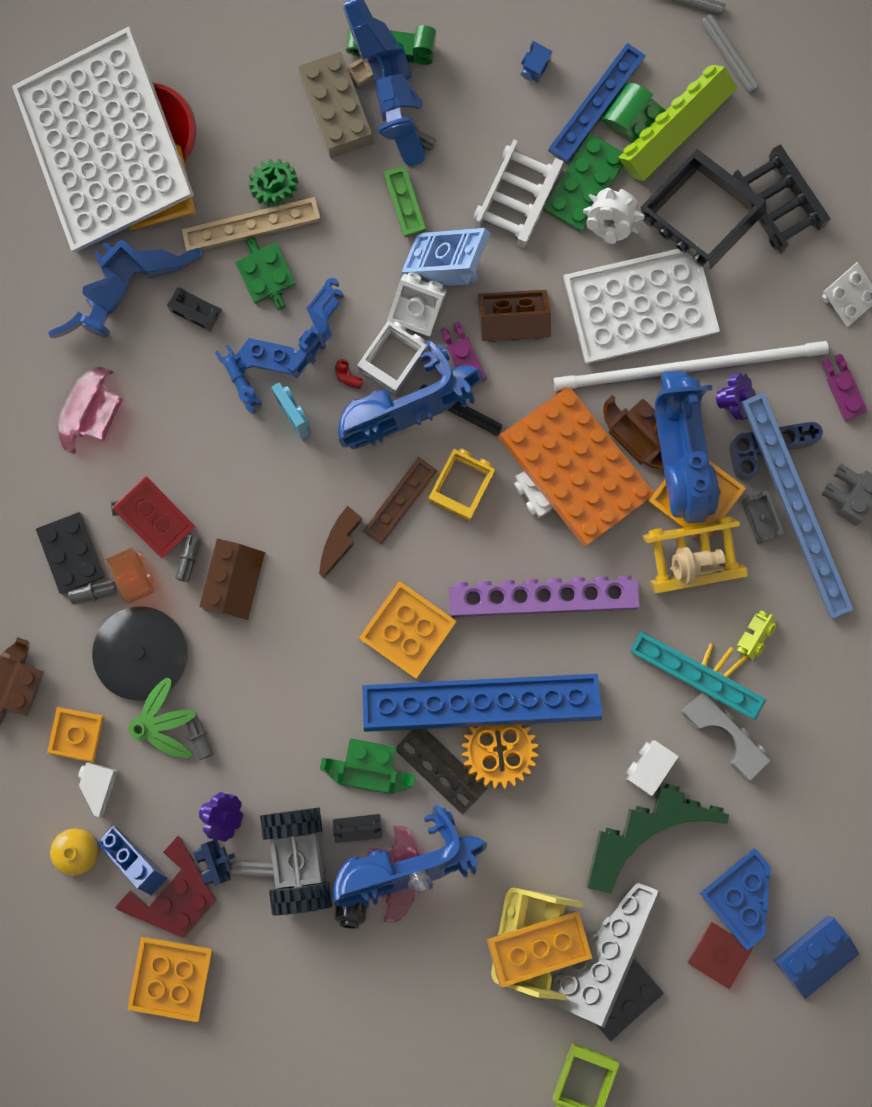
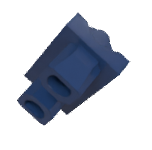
M218 840L201 844V847L193 852L196 862H207L209 870L201 873L205 885L214 884L216 886L231 880L228 870H231L232 867L229 860L236 857L234 853L227 855L225 846L220 848Z

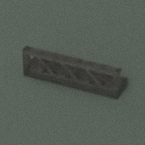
M427 729L411 730L396 746V752L462 815L488 788L484 787L482 781L477 783L476 776H470V770L464 767V764ZM408 742L414 748L415 754H410L403 746ZM422 761L429 762L432 765V770H427L423 766ZM440 777L445 778L449 782L450 787L444 786L440 782ZM457 794H462L469 802L464 805L457 798Z

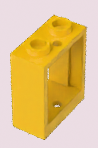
M460 448L459 451L453 449L428 498V502L470 522L495 473V469L492 468V463L484 459L478 461L472 458V454ZM455 461L486 475L470 508L440 494Z

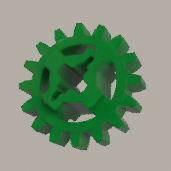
M269 159L268 164H265L263 161L260 162L261 168L254 167L255 174H249L251 182L248 183L252 197L256 198L259 204L264 201L266 207H269L270 203H274L275 207H278L279 201L286 204L285 198H293L292 191L298 190L296 184L299 183L294 167L291 168L289 162L282 164L281 159H278L276 163H273L272 159Z

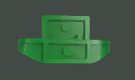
M352 738L349 740L346 761L322 757L320 770L340 785L386 794L397 793L414 787L416 776L414 774L393 771L397 747Z

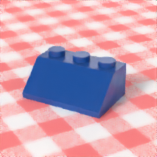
M826 916L773 961L803 999H806L860 953L850 936L834 917Z

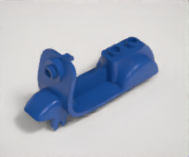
M429 340L426 342L429 352L422 353L420 357L422 361L431 360L424 367L426 371H431L436 367L442 375L440 381L392 401L387 390H377L367 397L351 401L345 407L339 421L338 437L341 446H350L351 449H358L370 443L375 446V441L377 440L382 443L386 436L415 424L421 425V422L427 419L433 420L434 416L448 410L456 402L466 407L467 402L465 400L469 399L474 404L475 398L471 393V388L483 379L481 370L473 366H459L451 369L448 363L450 357L446 347L440 348L439 344L434 345Z
M684 371L664 372L661 376L662 390L658 393L655 401V417L670 510L673 517L684 518L686 523H701L706 520L708 515L716 513L719 502L718 480L714 468L709 464L701 414L702 397L706 392L713 389L712 385L700 386L699 380L689 377Z
M437 804L433 807V814L426 815L424 820L425 822H435L436 825L434 827L428 828V833L435 834L439 831L445 840V847L396 863H392L389 852H383V850L373 851L369 856L361 859L359 857H352L346 860L334 882V905L348 907L362 902L365 907L369 908L368 900L372 899L373 904L376 906L378 897L414 886L416 892L421 893L419 885L428 883L431 890L433 889L434 880L457 870L465 878H467L468 869L475 875L477 866L475 856L487 848V842L472 836L458 838L453 826L455 821L452 812H447L446 808H441Z

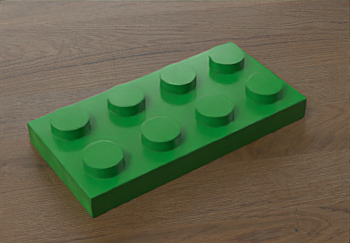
M589 133L543 207V211L582 233L587 226L586 222L588 220V215L583 213V209L593 205L589 195L597 196L601 190L610 188L623 166L618 158L623 152Z

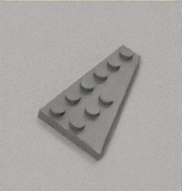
M637 882L619 903V907L614 913L604 920L602 927L596 934L593 933L587 940L592 959L567 966L552 981L553 984L550 990L567 995L566 1000L539 999L604 1028L661 893L656 889Z

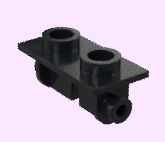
M380 814L333 819L335 843L383 838Z

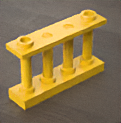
M732 516L719 517L717 522L663 531V529L649 530V534L643 535V540L647 543L653 542L658 573L656 580H650L651 590L656 594L748 577L747 568L736 561L731 531L732 527L740 526V521L735 518L732 519ZM722 529L727 561L725 567H721L724 569L723 573L717 571L709 575L695 576L694 582L689 585H683L675 576L670 577V574H667L662 540L676 538L677 549L687 547L685 536L699 534L701 552H711L708 532Z

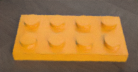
M573 911L487 939L500 987L512 985L592 959L579 911Z

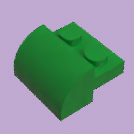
M627 83L603 115L601 121L616 134L621 133L633 143L640 137V133L644 129L649 128L655 122L656 117L666 110L652 98L654 94L635 83Z

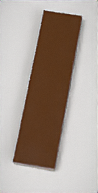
M418 457L364 528L363 532L382 545L437 473V470Z

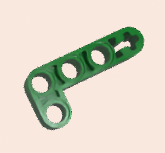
M420 25L416 27L415 33L390 30L396 41L403 44L408 63L422 65L433 63L436 44V30L433 27ZM349 28L346 52L351 55L361 56Z

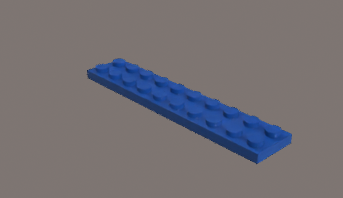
M598 674L362 685L364 732L602 720Z

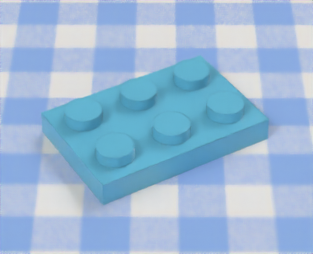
M280 382L275 384L271 388L278 404L301 440L309 436L307 429L310 428L305 413L300 406L297 407L294 396L287 386L283 388Z

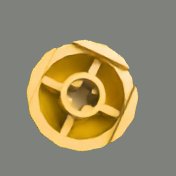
M73 828L57 835L51 845L50 858L55 869L64 875L74 877L92 870L98 861L100 851L94 835L87 830Z

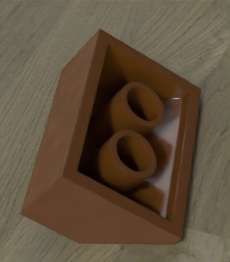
M547 290L478 294L482 341L496 342L508 339L516 341L524 338L542 339L544 337H551V310Z
M217 538L199 607L203 610L248 620L265 552Z

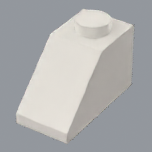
M86 762V765L81 767L78 774V779L80 780L79 787L94 816L102 817L118 771Z

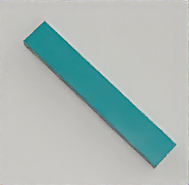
M640 631L630 650L634 655L753 720H757L767 701L763 696L643 631Z

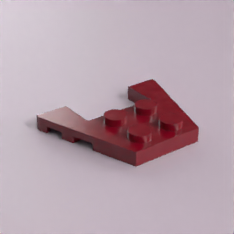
M177 836L163 853L181 868L180 872L150 906L130 890L115 908L184 938L217 900L208 884L205 885L203 883L201 873L195 865L191 854L186 849L182 838Z

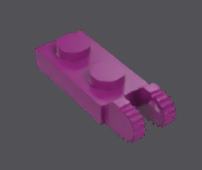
M453 323L454 330L460 339L452 343L449 331L445 327L440 329L447 344V351L455 367H476L481 370L483 376L481 381L486 380L487 377L468 337H465L460 323Z
M838 354L835 356L841 373L835 375L833 366L828 359L823 360L822 365L844 421H847L868 411L850 369L848 370L844 356Z

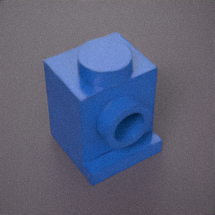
M532 41L530 52L525 54L521 65H523L521 76L526 80H534L538 83L551 61L553 51Z

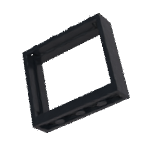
M698 149L640 207L645 217L643 221L648 226L656 227L664 239H671L682 253L685 254L687 252L692 256L697 265L700 267L705 266L709 270L767 212L766 201ZM697 170L751 210L709 254L656 214Z

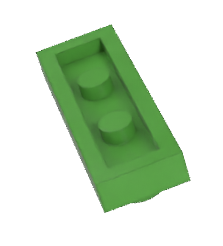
M406 166L383 172L404 238L426 232Z

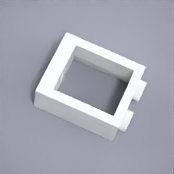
M388 320L358 363V371L394 395H397L420 362V355L427 351L425 340L416 334L412 336L407 333L406 328L400 323L394 322L393 324ZM390 334L417 351L398 380H395L371 364V361Z

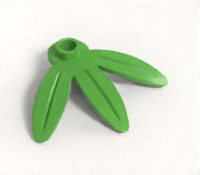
M165 678L149 694L143 706L141 717L134 718L130 722L129 733L132 738L138 741L148 739L152 745L168 755L189 759L192 753L186 746L174 738L159 732L179 727L196 716V712L193 710H178L155 717L164 704L171 687V679ZM138 725L142 727L141 733L137 730Z

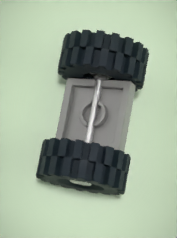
M320 807L260 815L263 840L271 839L270 847L275 888H278L269 890L272 916L306 913L331 908L329 882H324L318 832H323Z

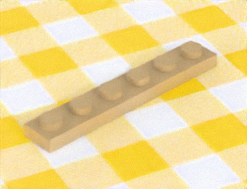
M315 197L181 230L186 251L188 252L195 248L205 250L321 220Z

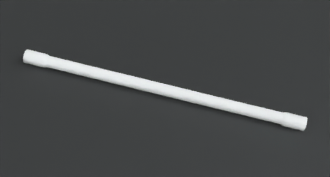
M827 341L806 343L800 346L594 374L570 375L553 378V385L556 392L562 391L565 388L576 389L577 387L657 377L669 371H684L687 373L804 356L828 355L829 347Z

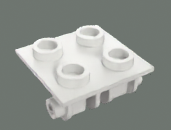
M856 262L823 291L821 299L825 303L830 302L845 326L849 327L872 306V283L859 263Z

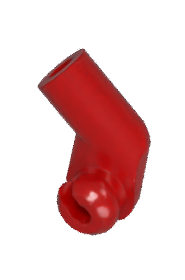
M338 360L335 365V373L339 382L360 389L363 378L351 374L347 360Z

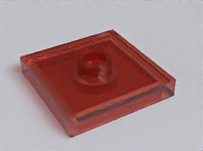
M710 922L687 963L730 989L752 952L753 947L746 951L733 934Z

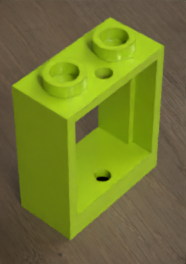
M572 1042L552 1096L553 1101L557 1103L556 1107H593L562 1095L573 1061L577 1057L607 1069L594 1107H604L620 1063L616 1058Z

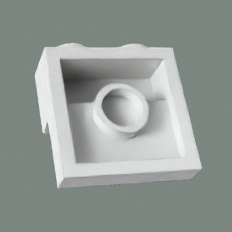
M416 273L404 274L400 279L387 321L389 320L392 323L398 322L405 328L430 337L447 290L443 289V285L440 282L430 281L428 283L422 281L421 276Z
M525 471L515 476L516 482L514 486L520 496L524 494L528 501L525 503L532 516L536 514L539 519L554 510Z

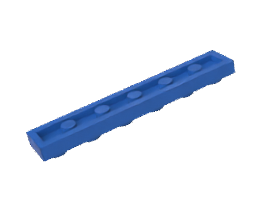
M627 43L551 144L548 152L567 164L643 62L646 55Z

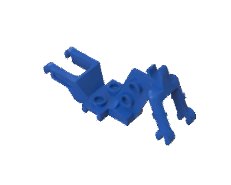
M329 278L326 280L324 286L307 306L306 309L314 327L312 326L309 331H305L301 335L300 343L298 344L299 350L289 346L249 338L235 356L229 345L226 346L229 351L226 357H222L219 351L215 352L218 360L227 369L232 383L234 382L237 387L240 400L245 404L246 409L250 413H256L252 406L253 404L261 406L262 403L255 396L256 393L250 387L249 381L247 382L244 377L246 369L257 367L289 374L298 378L309 363L314 364L316 361L314 356L321 348L324 350L327 347L325 342L332 336L328 320L339 306V301L335 297H344L341 290L331 287L332 285L339 286L337 279Z

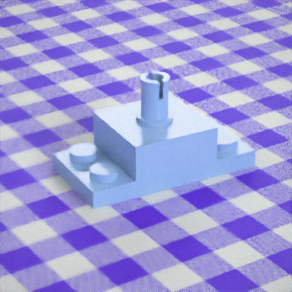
M486 228L417 233L402 273L406 275L408 273H416L424 276L429 282L437 281L443 286L473 284L479 276L476 269L486 247L490 232Z

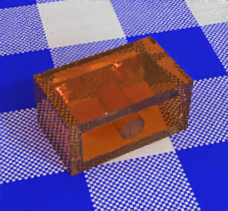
M129 548L106 559L126 603L130 604L154 593L152 586L155 585L151 573L146 574L143 565L146 564V561L141 551L137 552L134 548Z

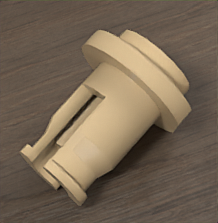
M688 547L680 548L673 555L670 570H673L674 576L683 585H689L694 582L695 576L709 575L717 571L723 573L724 569L719 564L726 563L725 555L721 549H716L715 552L702 551L691 553Z

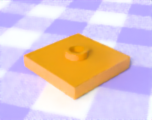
M57 707L47 754L95 763L105 716Z

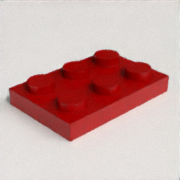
M146 475L112 507L161 559L195 527Z

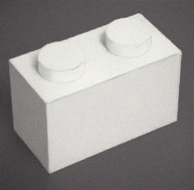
M652 740L651 743L646 742L639 752L642 755L637 763L633 761L626 771V774L629 775L626 780L649 796H653L679 757L655 740Z

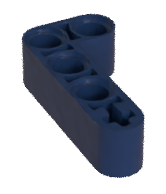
M816 422L779 427L781 435L788 433L792 437V443L785 442L788 450L812 446L823 435L822 427ZM808 430L810 433H814V436L812 438L810 435H805L800 438V435L805 434ZM753 432L739 434L730 444V454L735 476L740 480H748L757 473L759 469L757 455H762ZM737 441L745 442L747 450H739ZM741 464H749L751 466V473H744L741 469Z

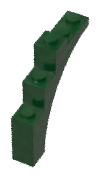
M666 784L665 788L659 787L652 814H649L650 809L637 805L635 810L629 809L623 836H619L620 831L606 827L605 832L599 830L586 887L611 894L617 876L627 859L641 844L653 835L671 826L687 822L711 821L727 824L729 814L723 813L724 808L710 805L709 809L700 807L701 802L690 799L683 803L685 793L679 792L680 787Z

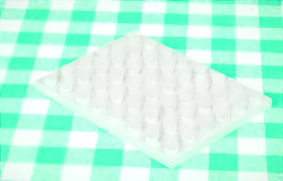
M129 26L12 86L71 251L76 253L194 196L133 29Z

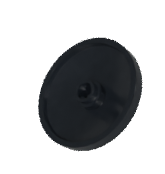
M143 606L123 609L107 619L99 629L92 649L94 669L102 684L112 693L135 701L147 700L152 690L165 678L171 679V690L181 678L188 656L186 639L178 624L162 611Z

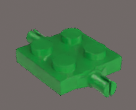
M250 237L251 241L248 238L246 243L251 253L235 261L254 304L265 299H273L277 310H281V306L284 309L286 305L281 294L286 289L295 286L296 283L276 242L265 248H259L255 237Z

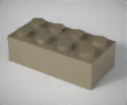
M342 52L298 66L301 81L329 157L333 158L373 144L371 130Z

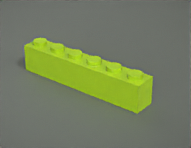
M718 65L707 67L696 81L688 85L687 90L680 97L672 101L671 106L665 112L656 117L655 122L649 128L644 129L640 133L639 138L624 149V152L618 158L631 178L645 181L738 89L726 67Z

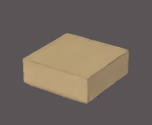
M362 57L347 66L351 79L357 88L374 79L370 64L363 62Z

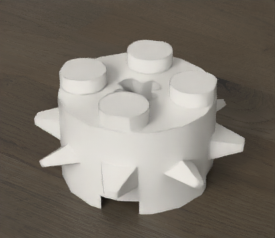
M606 188L601 190L597 196L589 195L593 205L583 209V213L588 215L587 227L603 238L606 243L615 244L616 241L627 238L631 232L638 233L634 224L645 217L644 214L638 211V202L632 194L623 189L617 192Z

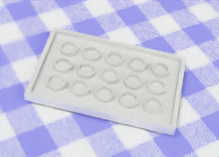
M679 249L563 275L585 364L715 335L720 332L704 269L694 262L690 254L687 252L684 254Z

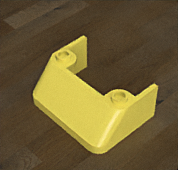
M515 887L510 888L505 896L498 935L561 916L565 912L566 905L583 907L584 903L561 896ZM492 964V979L496 984H499L494 964ZM550 972L505 986L538 998L566 1000L567 995L550 990L552 982Z

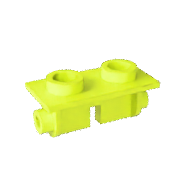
M761 610L759 613H756L748 626V629L754 631V634L752 635L745 631L737 644L738 649L736 651L742 655H745L747 652L751 661L756 656H759L764 649L763 643L767 636H771L775 631L776 620L773 615L770 614L768 617V614Z

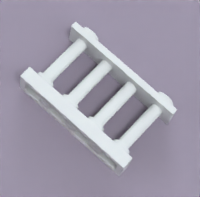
M513 140L511 146L507 145L501 157L504 161L483 206L478 205L473 218L476 219L475 227L480 228L483 220L514 233L515 237H518L517 246L525 249L543 211V207L560 175L564 161L555 158L552 165L549 163L545 165L516 152L518 141ZM511 160L543 173V176L546 177L543 185L540 183L536 185L507 172ZM502 180L533 193L534 197H537L534 205L524 204L497 192ZM495 200L524 213V216L527 217L525 224L517 225L488 212L492 201Z

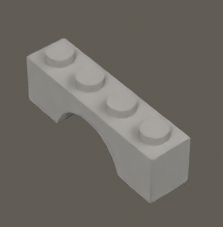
M700 692L680 713L696 729L714 726L723 730L729 736L733 746V754L729 764L746 781H751L770 762L766 757L768 752L761 745H755L750 740L752 736L743 727L739 729L733 723L734 717L727 710L722 711L716 705L718 701L715 698Z

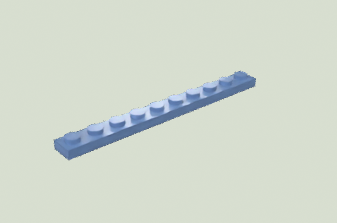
M765 393L742 401L741 404L829 618L832 619L853 610Z

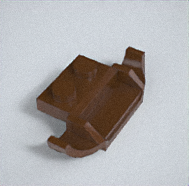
M613 395L609 397L603 407L604 419L609 428L608 433L640 465L644 463L651 468L664 469L655 409L647 401L641 399L630 411L626 408L621 411L615 403L616 398Z
M19 637L0 656V725L7 710L28 716L44 671L24 665L30 643Z

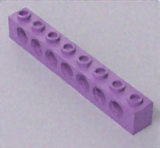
M603 576L594 577V581H585V578L578 577L571 578V582H562L560 578L547 579L548 583H538L537 579L524 580V584H515L514 580L501 581V585H491L490 581L477 582V586H468L467 582L454 583V587H449L450 617L637 610L639 608L638 579H632V576H618V580H608V577ZM610 587H615L619 590L620 596L618 599L609 597L608 589ZM569 589L572 591L573 599L571 601L563 600L561 598L562 590ZM585 589H594L596 599L588 600L584 595ZM517 591L524 592L527 597L526 601L523 603L516 602L514 600V593ZM538 591H547L550 595L549 601L541 602L537 598ZM493 592L502 594L503 601L500 604H494L490 600V595ZM476 593L480 597V602L476 605L469 604L466 599L467 595Z

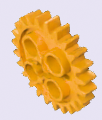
M523 724L469 727L472 735H464V739L469 743L462 744V748L468 750L462 753V758L469 759L464 763V767H472L469 775L477 774V783L484 779V787H487L489 783H493L494 790L497 789L498 784H501L502 788L506 790L507 783H510L515 788L516 779L523 783V774L531 775L528 767H536V763L531 759H538V754L532 752L538 749V744L531 743L536 739V736H528L531 727L523 729ZM496 731L500 732L505 769L503 772L500 771L498 752H495L497 751ZM512 733L517 739L513 743H508L504 740V736ZM489 736L493 739V743L489 746H484L480 743L481 738ZM515 756L519 759L520 763L517 766H510L507 763V759ZM492 759L496 762V766L493 769H487L483 766L484 761Z

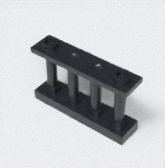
M779 144L772 149L769 155V162L744 177L739 169L734 172L733 176L751 189L750 183L775 169L781 174L782 180L758 195L767 200L785 188H790L795 195L793 200L770 214L766 212L758 220L769 236L771 246L781 254L789 245L786 240L811 225L815 226L819 231L828 224L831 218L782 145ZM797 207H803L807 217L781 233L774 221Z

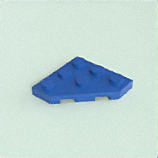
M756 848L752 849L699 893L746 951L766 936L771 866Z

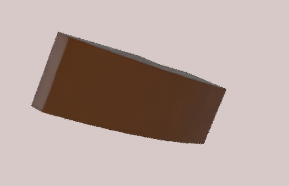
M348 505L336 520L325 543L319 574L323 579L326 578L352 548L354 541L349 536L363 521L362 517Z

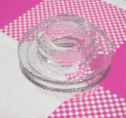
M418 871L409 876L408 886L409 889L421 892L428 889L433 880L427 871Z

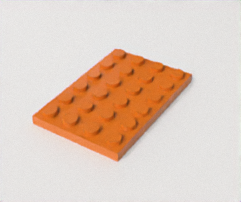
M565 388L498 437L584 547L588 546L648 501L654 494L653 490L571 388Z

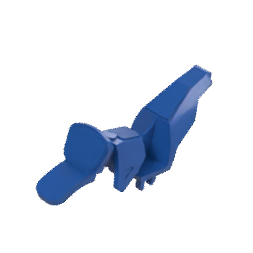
M348 0L344 2L343 10L362 60L370 64L376 81V91L383 122L387 121V123L378 127L379 133L389 140L395 139L398 150L406 165L415 166L421 164L426 154L420 142L415 121L409 116L403 117L401 107L419 109L423 106L422 100L407 81L411 79L412 72L409 68L404 46L396 41L384 22L373 18L364 0Z
M122 239L114 247L108 243H103V247L107 248L105 250L107 254L102 256L98 251H95V257L100 264L105 279L85 285L82 290L83 295L87 297V303L93 305L92 311L89 316L77 312L70 321L48 332L50 338L64 336L81 325L85 330L106 338L111 333L104 326L109 314L111 315L115 312L127 294L129 279L134 273L143 272L148 277L154 278L181 271L182 268L202 259V250L195 248L177 256L163 249L136 251Z

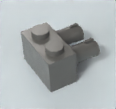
M841 463L833 476L850 485V491L846 494L831 483H828L821 495L839 505L836 514L856 526L863 522L872 507V473L866 470L863 473L857 474Z

